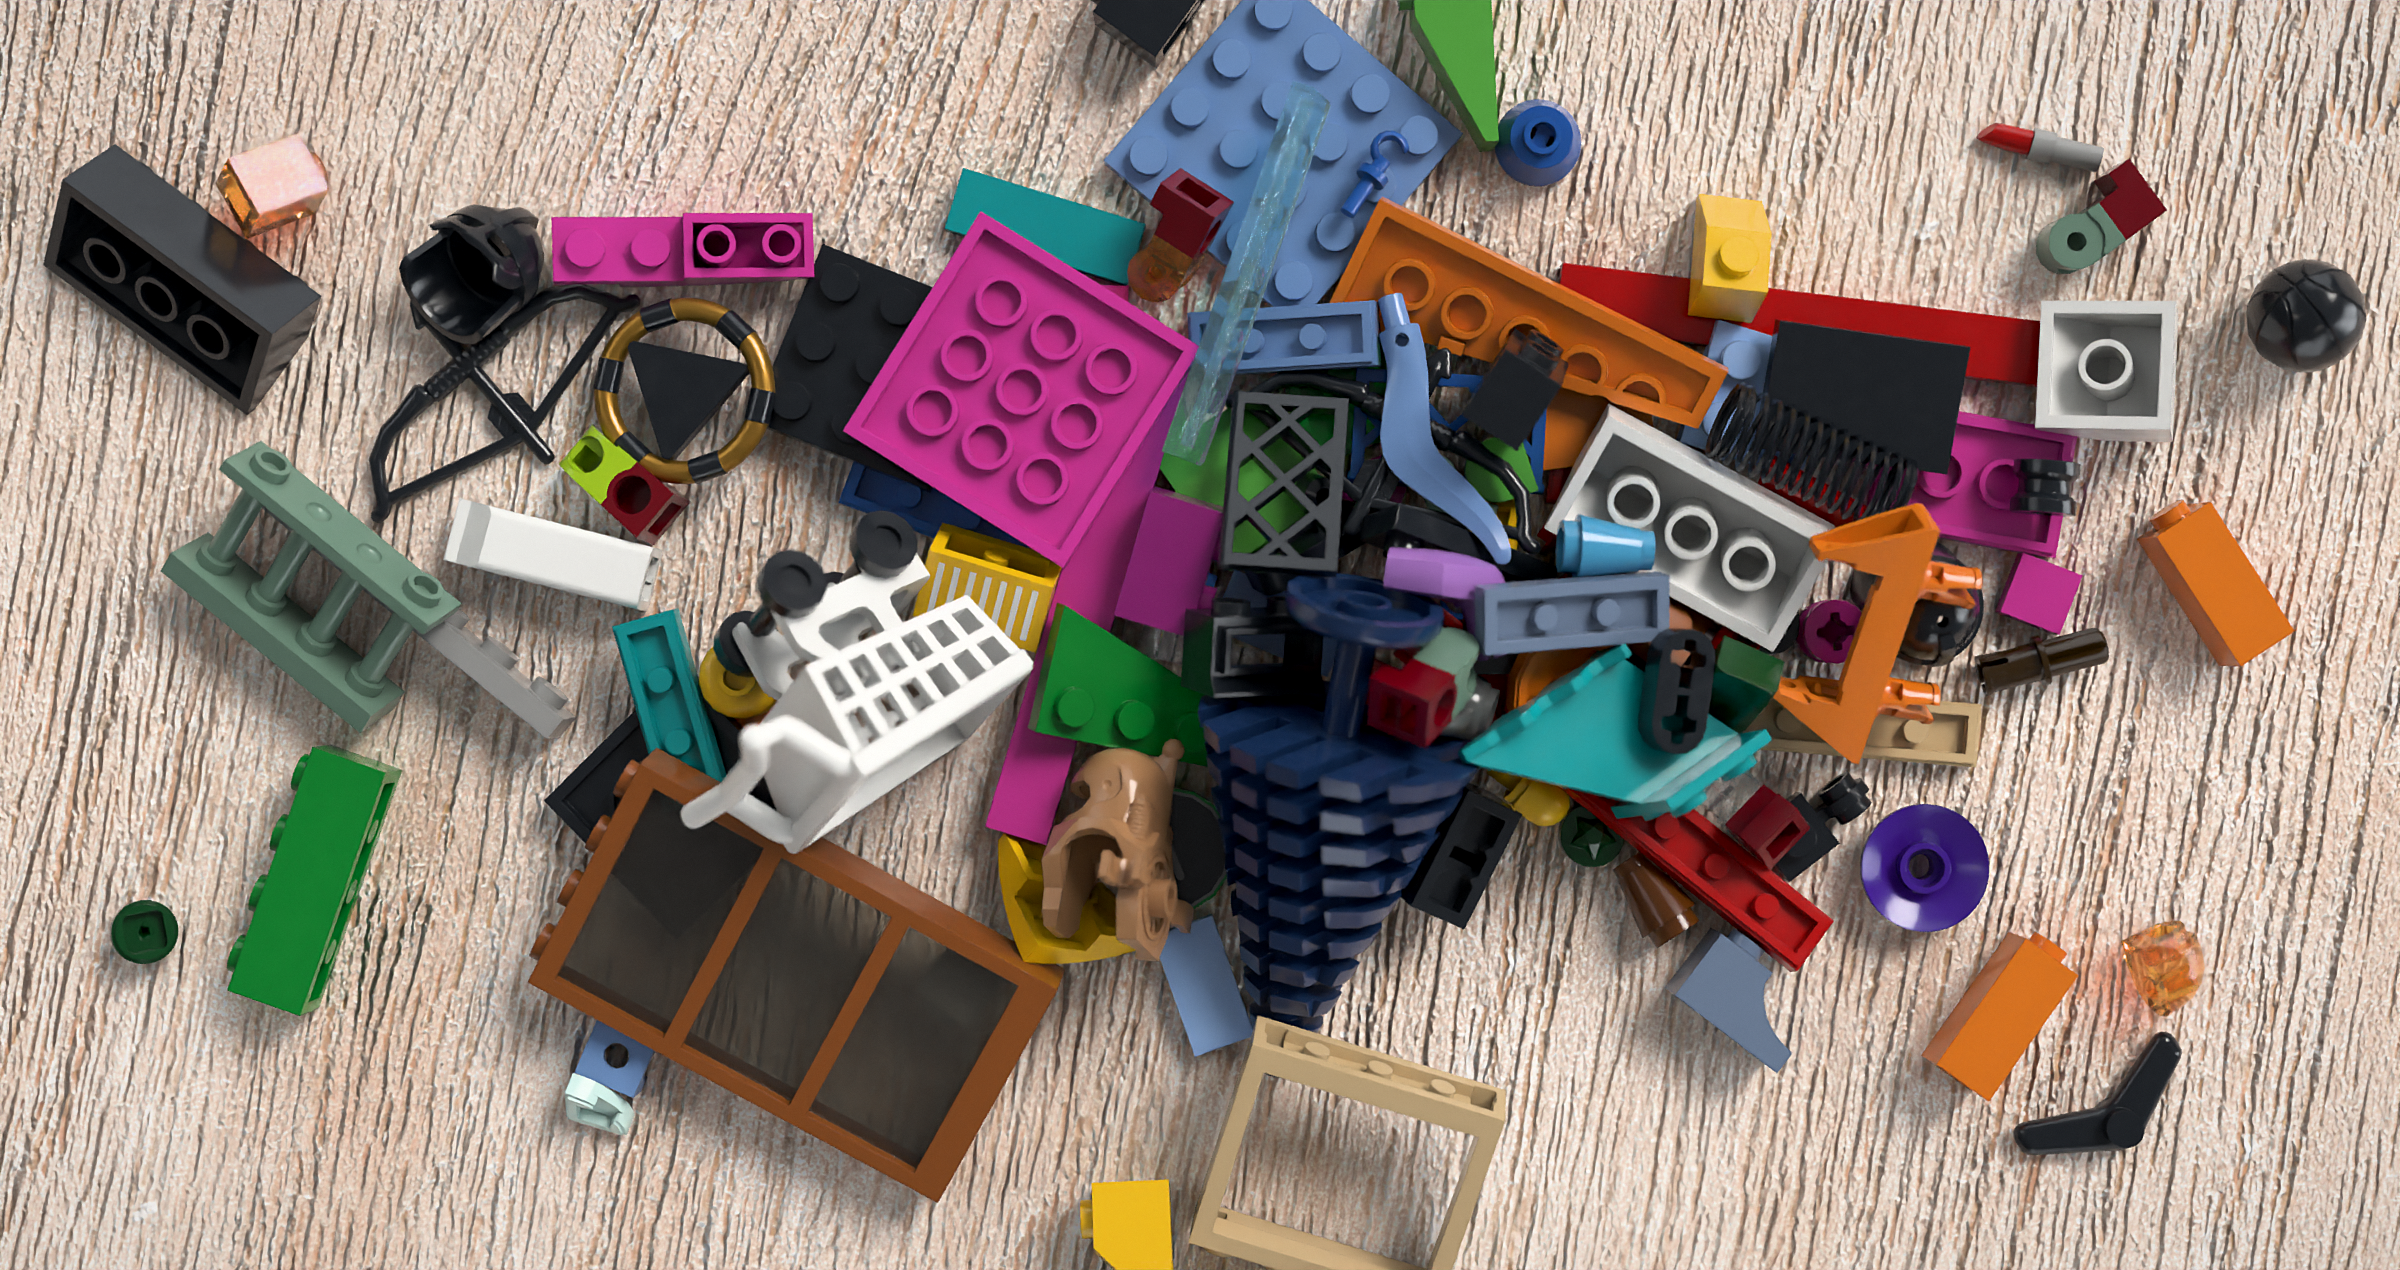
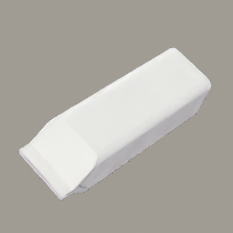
M459 498L443 560L647 611L662 558V550Z

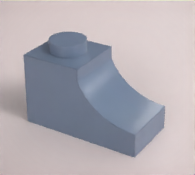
M1710 928L1665 988L1774 1072L1778 1073L1792 1055V1052L1778 1039L1766 1015L1764 987L1773 972L1758 962L1765 951L1735 928L1727 937Z

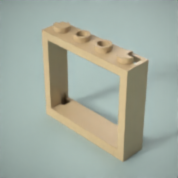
M1257 1016L1194 1210L1188 1243L1203 1247L1204 1250L1212 1255L1223 1258L1233 1256L1263 1265L1267 1270H1452L1506 1122V1090ZM1264 1073L1474 1136L1427 1269L1220 1207Z

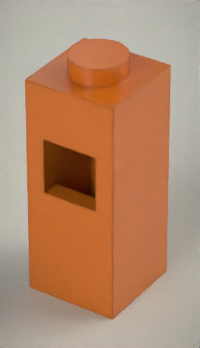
M2181 499L2161 509L2149 519L2154 528L2138 537L2137 541L2219 666L2241 667L2295 632L2211 502L2189 504L2187 506L2185 501Z
M2008 932L1921 1056L1973 1093L1990 1101L2079 976L2061 963L2067 953L2037 932H2034L2029 940Z

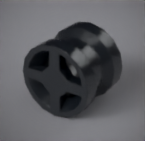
M2046 459L2014 460L2013 473L2019 479L2018 492L2010 500L2011 512L2044 516H2076L2077 502L2071 497L2072 483L2080 476L2079 463Z

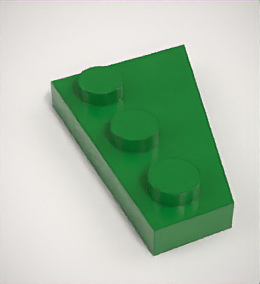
M1057 603L1028 729L1038 733L1112 748L1132 749L1156 757L1162 755V748L1166 741L1177 739L1184 745L1183 757L1178 761L1208 767L1207 753L1204 745L1203 727H1200L1198 716L1200 698L1205 694L1182 687L1180 676L1066 605Z

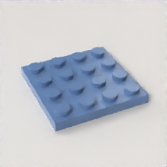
M1242 0L1104 159V164L1149 203L1160 183L1180 168L1234 201L1213 243L1209 245L1206 252L1268 306L1318 304L1343 275L1379 199L1383 196L1403 206L1460 140L1463 133L1309 0ZM1385 131H1395L1402 134L1409 145V151L1403 154L1401 146L1395 141H1385L1379 145L1381 155L1390 162V166L1384 173L1388 178V183L1382 190H1372L1354 218L1344 215L1340 209L1361 180L1357 176L1356 171L1362 163L1372 164L1373 162L1370 155V145L1373 139L1379 133Z

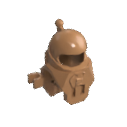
M1170 739L1166 741L1162 748V755L1159 757H1149L1144 753L1127 748L1106 749L1090 756L1076 772L1071 782L1070 792L1087 802L1081 809L1065 817L1061 824L1053 827L1042 858L1044 881L1043 922L1044 926L1056 938H1070L1079 929L1082 909L1100 879L1109 885L1118 887L1116 897V939L1135 949V958L1137 960L1159 961L1169 935L1170 926L1178 928L1181 933H1190L1194 908L1188 902L1177 899V884L1173 872L1171 846L1174 835L1170 826L1173 789L1178 760L1184 754V745L1180 740Z

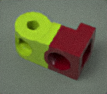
M595 425L589 427L559 463L562 469L630 533L636 538L653 545L656 544L691 502L675 487L656 478L620 446L616 447L604 436L602 430Z

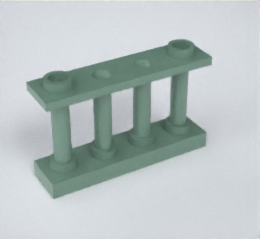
M260 441L225 459L219 468L222 473L240 486L242 490L215 536L208 532L171 552L161 572L361 733L391 712L405 693L385 674L414 628L424 635L455 614L462 603L447 592L434 576L421 571L294 468L285 455L271 449L264 442ZM263 506L293 529L265 577L236 554ZM313 547L343 570L315 617H312L286 595L288 588ZM363 588L367 589L393 611L364 658L335 634Z

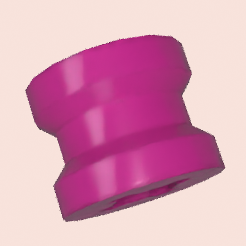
M1822 600L1810 604L1799 615V634L1796 638L1798 648L1806 657L1815 662L1835 664L1845 662L1862 613L1856 606L1847 601ZM1841 636L1839 641L1835 643L1836 649H1834L1833 643Z

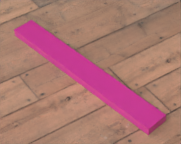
M1188 373L1065 569L1062 568L985 824L987 828L1044 845L1048 843L1078 740L1038 733L1028 729L1056 604L1066 605L1111 633L1115 620L1114 612L1150 490L1155 487Z

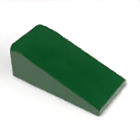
M1724 635L1715 649V670L1708 714L1737 733H1743L1767 707L1778 691L1785 661Z

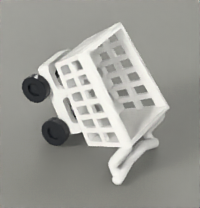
M874 511L860 519L849 537V549L854 561L845 573L835 571L824 573L816 560L802 551L791 549L778 551L767 559L757 576V591L762 601L755 612L740 611L727 617L714 636L713 646L718 661L726 670L737 676L755 677L764 693L778 702L759 726L751 725L742 731L740 735V761L722 783L683 807L681 810L682 821L687 827L695 829L727 812L763 836L777 843H783L788 852L798 853L968 740L1031 672L1033 662L1025 650H1020L968 595L904 623L901 621L899 615L929 580L930 574L917 555V537L913 528L904 518L893 512ZM778 625L784 635L779 634L776 628ZM875 630L877 635L866 640L858 641L859 636ZM806 660L809 661L811 664L805 666L793 681L788 674V669ZM912 683L920 695L913 698L906 685ZM885 697L894 710L887 712L880 699ZM855 712H859L866 726L861 727L854 714ZM902 721L900 725H898L897 727L895 726V724ZM874 737L875 740L870 743L869 739ZM763 775L777 811L748 794Z

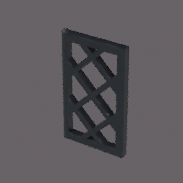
M1242 390L1233 392L1218 568L1220 570L1337 577L1349 398L1245 392ZM1245 409L1268 411L1278 421L1276 425L1255 441H1252L1243 432ZM1311 414L1335 415L1333 438L1322 446L1299 424ZM1289 432L1310 455L1284 474L1263 451ZM1253 460L1274 482L1250 501H1247L1238 492L1239 472L1242 466ZM1321 464L1330 474L1329 498L1316 506L1294 483ZM1284 492L1306 515L1282 534H1279L1257 511ZM1246 520L1269 542L1256 554L1233 552L1234 530ZM1316 524L1326 535L1325 559L1301 557L1289 544Z

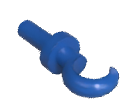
M1385 131L1379 133L1373 139L1370 145V155L1373 162L1372 164L1362 163L1356 171L1357 176L1361 180L1340 209L1344 215L1354 218L1372 190H1382L1388 183V178L1384 173L1390 166V162L1381 155L1379 145L1385 141H1395L1401 146L1403 154L1409 151V145L1402 134L1395 131Z

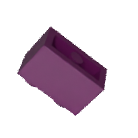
M1156 486L1150 490L1114 612L1115 616L1184 636L1185 609L1211 608L1212 598L1216 596L1217 588L1208 586L1206 583L1213 561L1218 562L1223 506Z

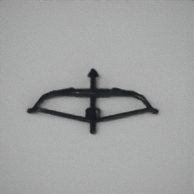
M586 284L546 288L536 294L518 312L507 317L489 335L465 348L460 342L454 341L436 330L410 301L415 328L420 330L426 327L450 354L452 359L444 367L440 368L438 372L434 373L424 383V386L421 384L414 385L396 411L380 427L369 457L373 489L377 501L376 508L371 513V519L375 523H382L388 518L393 504L522 442L526 444L542 463H552L555 457L554 453L536 430L618 315L623 312L634 311L640 306L641 300L639 296L629 294L624 298H620ZM583 299L601 304L607 308L536 411L529 406L518 392L503 394L481 368L509 344L512 336L554 304ZM470 378L490 401L491 406L487 418L504 438L389 492L385 461L394 439L435 401L439 402L466 379Z
M1442 348L1426 359L1429 399L1441 378H1451L1452 354L1448 348ZM1317 370L1279 372L1248 391L1273 393L1282 387L1309 386L1338 398H1349L1350 404L1361 408V411L1367 416L1382 422L1385 396L1370 392V387L1367 383L1332 376ZM1233 394L1227 395L1224 400L1226 407L1231 410ZM1247 409L1269 429L1278 423L1268 411ZM1430 419L1432 439L1438 450L1455 453L1499 477L1515 501L1516 527L1502 524L1508 539L1517 540L1524 552L1530 555L1538 554L1541 546L1531 536L1529 490L1511 464L1490 451L1471 433L1465 430L1456 433L1450 427ZM1289 432L1281 437L1284 442L1304 459L1310 455ZM1383 453L1380 459L1364 461L1353 483L1345 476L1343 477V492L1356 502L1343 527V532L1348 537H1354L1363 525L1364 516H1367L1370 510L1380 511L1399 504L1389 501L1400 479L1389 468ZM1321 464L1315 467L1324 476L1330 479V474L1324 469V467ZM1403 504L1462 529L1469 530L1446 512Z

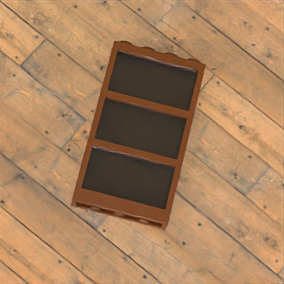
M659 748L651 752L641 763L631 760L613 791L614 795L622 798L613 817L610 818L604 814L587 840L585 849L594 853L584 872L578 869L573 871L557 899L558 904L566 907L557 926L548 922L530 951L529 957L538 962L528 983L938 1203L1058 991L1065 968L1057 964L1023 962L1015 941L823 837L800 852L793 854L787 851L783 843H777L763 836L727 812H724L700 828H689L683 823L681 818L683 807L721 782Z

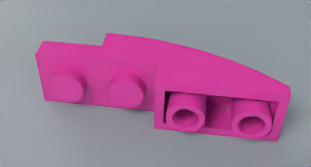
M683 213L682 217H551L554 285L619 284V287H671L814 279L813 213Z

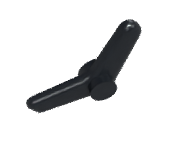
M2166 1031L2156 1033L2113 1095L2099 1102L2094 1108L2018 1124L2013 1131V1137L2018 1147L2026 1155L2125 1150L2136 1146L2143 1139L2145 1128L2181 1059L2182 1050L2175 1037Z

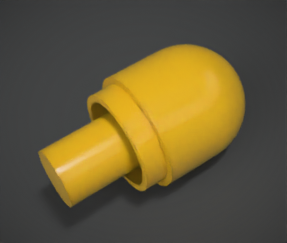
M1490 769L1486 771L1488 775L1507 788L1503 798L1509 802L1510 806L1523 814L1522 816L1529 822L1538 826H1551L1557 824L1566 816L1570 806V796L1559 786Z

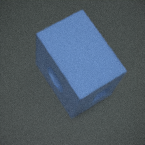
M597 1020L574 1073L634 1098L643 1089L647 1079L645 1072L656 1051ZM619 1043L627 1048L629 1060L625 1066L615 1068L607 1063L605 1051L609 1045Z

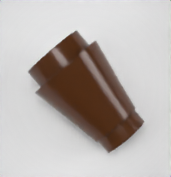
M1638 852L1613 869V872L1619 879L1618 883L1642 938L1648 935L1656 948H1659L1700 921L1691 908L1696 903L1666 872L1641 852Z

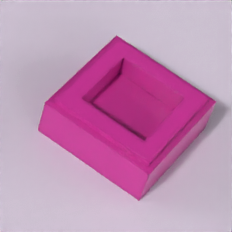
M2024 552L2017 553L1995 612L2047 633L2060 635L2083 575Z

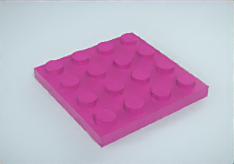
M980 211L843 431L1065 569L1200 354L1201 347Z

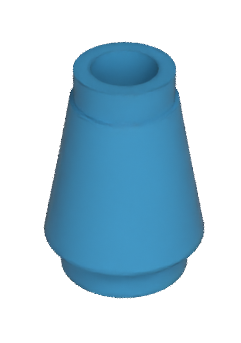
M1580 514L1576 516L1575 521L1561 520L1559 523L1556 537V568L1560 573H1572V577L1576 578L1637 572L1639 570L1651 571L1655 559V535L1653 531H1641L1638 528Z

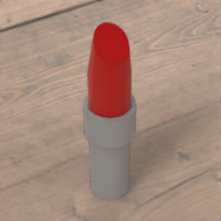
M2001 123L1989 125L1976 137L1981 142L1993 147L2025 155L2028 160L2045 164L2054 162L2092 172L2098 171L2104 152L2103 147L2058 137V134L2038 128L2029 130Z

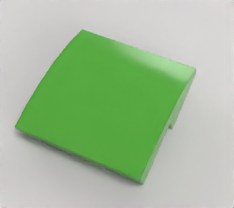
M1227 408L1165 450L1160 470L1176 493L1223 506L1231 409ZM1246 409L1243 432L1252 441H1255L1268 431L1269 428ZM1281 438L1263 451L1284 474L1304 460L1300 454ZM1250 460L1240 468L1238 492L1247 501H1250L1274 481L1253 460ZM1315 468L1309 472L1318 474ZM1284 492L1257 511L1279 534H1282L1305 516V513ZM1248 520L1235 528L1233 552L1253 554L1269 544Z

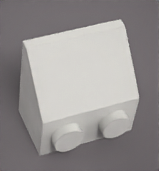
M2041 301L2035 429L2102 441L2173 442L2178 335L2176 301Z

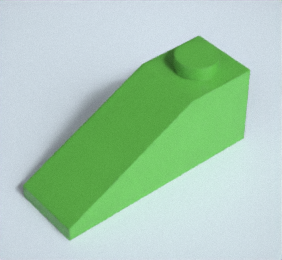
M1397 0L1399 11L1409 10L1410 29L1480 152L1493 151L1499 141L1492 0Z

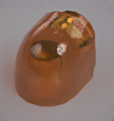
M2174 920L2158 923L2121 941L2125 951L2123 956L2133 982L2145 1003L2155 1013L2167 1017L2181 1009L2194 998L2202 984L2205 962L2198 935L2187 931L2183 922Z

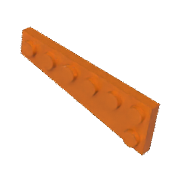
M1383 196L1379 199L1329 302L1340 303L1370 300L1378 302L1380 298L1386 295L1402 293L1410 323L1420 325L1424 343L1437 346L1439 350L1448 348L1455 355L1462 356L1463 354L1489 363L1494 361L1514 329H1517L1526 336L1531 329L1536 330L1552 339L1564 350L1560 358L1569 363L1561 387L1589 396L1597 395L1607 398L1612 403L1696 429L1699 428L1728 374V367ZM1379 308L1380 331L1383 332L1385 331V326Z

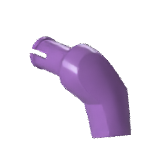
M1390 547L1386 560L1383 588L1385 590L1436 598L1447 603H1453L1454 607L1461 608L1468 632L1475 637V585L1506 582L1502 573L1495 565L1472 556L1440 550ZM1479 653L1476 660L1486 661L1489 660L1490 656ZM1497 654V655H1493V656H1494V659H1495V658H1499V657H1501V656H1504V655H1506V654Z

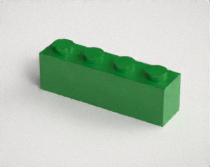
M333 745L312 747L310 755L304 754L300 758L291 779V789L297 792L289 815L283 814L279 818L271 835L269 847L270 850L275 851V855L268 875L262 874L259 877L249 898L248 909L253 911L254 915L247 935L242 934L238 937L228 958L227 970L233 972L227 991L298 1016H302L320 1007L402 769Z

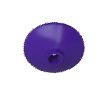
M1915 804L1895 810L1884 817L1873 828L1862 850L1860 875L1867 898L1884 918L1904 929L1917 932H1934L1947 929L1961 922L1980 903L1989 880V857L1979 832L1962 815L1938 805ZM1923 854L1929 861V869L1924 876L1915 878L1909 871V863L1914 856Z

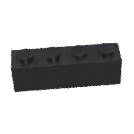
M116 144L62 179L43 265L240 411L248 415L256 409L308 338L321 295L310 288L302 279L294 276L257 249L249 240L242 238L208 213L199 203L189 199L155 174L150 167L136 160Z

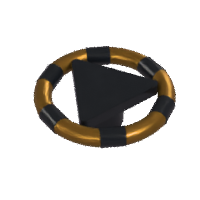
M669 298L641 308L640 311L628 318L609 339L601 357H599L593 385L595 411L604 436L616 447L620 446L660 481L672 484H699L727 474L742 463L759 444L768 425H770L776 396L771 360L757 332L733 310L718 303L698 298ZM680 321L699 322L716 328L719 333L741 351L747 364L638 341L650 332ZM628 354H630L662 457L653 454L652 451L628 431L620 413L618 393L624 362ZM750 374L751 388L745 420L736 435L720 450L688 461L675 460Z

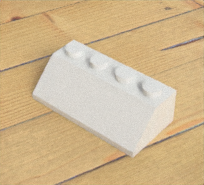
M1609 403L1577 457L1544 525V529L1557 535L1561 520L1575 521L1576 516L1580 514L1638 528L1641 531H1653L1655 535V559L1652 570H1639L1629 573L1659 571L1670 575V597L1772 652L1776 649L1828 560L1823 562L1816 559L1808 545L1810 537L1835 528V525L1723 466L1717 461L1707 459V456Z

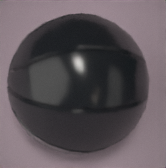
M2314 259L2290 261L2273 269L2256 285L2246 310L2248 335L2259 354L2282 369L2300 373L2322 371L2343 360L2359 342L2366 323L2365 298L2353 277L2329 262Z

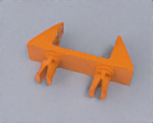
M1923 504L1907 505L1811 536L1808 543L1816 559L1819 561L1829 560L1845 563L1855 570L1878 575L1875 585L1870 587L1839 680L1799 675L1797 679L1781 677L1778 691L1773 698L1854 764H1859L1874 719L1879 714L1919 721L1922 724L1929 725L1934 721V718L1926 705L1940 706V689L1936 683H1922L1889 677L1915 603L1921 598L1956 605L1970 610L1976 603L1967 589H1982V573L1979 568L1930 561L1941 530Z

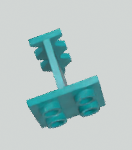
M1626 643L1598 650L1586 663L1548 684L1529 702L1494 721L1485 732L1457 751V754L1465 764L1618 800V803L1610 807L1617 819L1642 815L1645 821H1649L1665 812H1670L1673 817H1678L1699 806L1707 799L1703 789L1719 778L1726 782L1751 769L1757 763L1753 754L1771 742L1772 738L1766 729L1737 733L1708 714L1703 740L1695 749L1685 754H1671L1650 748L1643 741L1638 730V715L1645 672L1625 660L1632 653ZM1674 715L1669 717L1663 716L1661 722L1662 729L1670 732L1675 730L1681 731L1683 725L1682 718Z

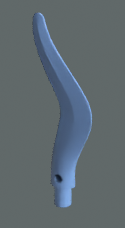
M1402 293L1386 295L1378 300L1385 326V331L1379 334L1387 366V383L1380 429L1383 456L1389 468L1401 481L1467 527L1485 545L1495 562L1505 565L1511 560V548L1500 520L1482 496L1446 461L1434 445L1430 426L1428 369L1420 325L1410 323Z

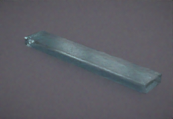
M1296 81L1292 82L1162 452L1198 466L1205 462L1331 107L1330 102L1312 86Z

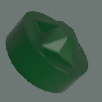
M1581 804L1568 810L1558 828V840L1563 852L1572 861L1585 867H1600L1608 864L1619 854L1624 842L1621 836Z
M137 900L125 905L116 913L110 926V940L115 951L124 959L137 964H150L163 959L172 951L178 939V923L174 914L165 905L152 900Z

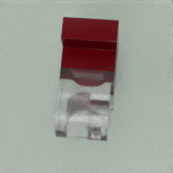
M1749 771L1726 782L1719 778L1703 789L1707 799L1700 805L1717 819L1716 822L1770 870L1810 829L1794 805L1779 793H1774Z

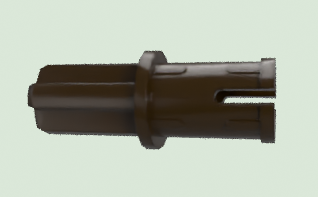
M2090 628L2043 641L2038 635L2032 636L2028 644L1975 656V667L1979 682H1985V684H1982L1984 694L1991 695L1994 692L2040 681L2044 686L2052 683L2053 676L2106 663L2109 659V650L2103 632H2100L2097 628Z

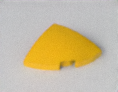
M1007 833L1002 834L998 840L1000 885L1008 922L1023 962L1040 964L1079 963L1106 959L1136 951L1116 939V896L1102 882H1097L1082 909L1079 929L1070 938H1056L1044 926L1042 915L1044 893L1042 858L1046 845Z

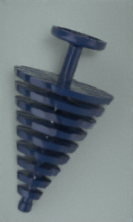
M1337 574V577L1300 575L1288 582L1286 589L1287 613L1301 626L1322 636L1338 640L1330 681L1323 680L1325 693L1222 698L1204 695L1200 698L1198 716L1200 727H1203L1208 772L1218 784L1211 788L1213 803L1221 817L1217 820L1225 851L1228 886L1236 883V888L1231 892L1230 904L1233 917L1236 915L1238 917L1240 957L1247 964L1243 967L1245 989L1254 999L1249 1005L1252 1030L1257 1016H1262L1318 1033L1323 1025V1016L1321 1015L1327 1014L1334 1007L1342 994L1340 991L1342 984L1352 978L1361 963L1355 960L1354 956L1363 953L1373 943L1382 928V920L1392 912L1402 896L1401 889L1407 886L1413 878L1423 859L1422 856L1427 853L1440 834L1434 835L1438 825L1452 814L1462 798V788L1474 778L1480 768L1479 766L1463 763L1457 754V751L1472 740H1459L1438 735L1425 749L1367 725L1368 705L1366 700L1376 649H1407L1426 645L1440 634L1444 620L1443 608L1430 597L1385 590L1383 588L1384 580L1351 574Z

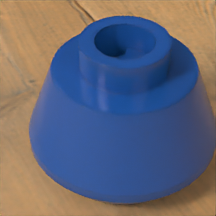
M1542 99L1524 101L1511 108L1498 125L1499 141L1495 146L1497 160L1502 169L1519 183L1534 187L1556 183L1573 169L1581 151L1579 127L1573 116L1557 103ZM1536 129V133L1533 139H1531V130ZM1549 137H1552L1553 143L1551 146L1547 147L1546 144L1549 140Z

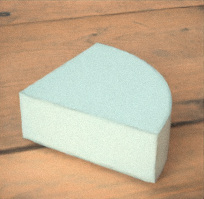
M572 1073L565 1091L566 1117L569 1120L621 1136L623 1134L627 1135L635 1116L628 1102L611 1089L591 1079Z

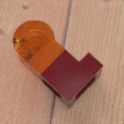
M1181 168L1161 182L1149 205L1164 215L1150 243L1133 256L1127 269L1128 281L1133 291L1149 302H1163L1173 297L1181 287L1187 285L1198 271L1234 201Z

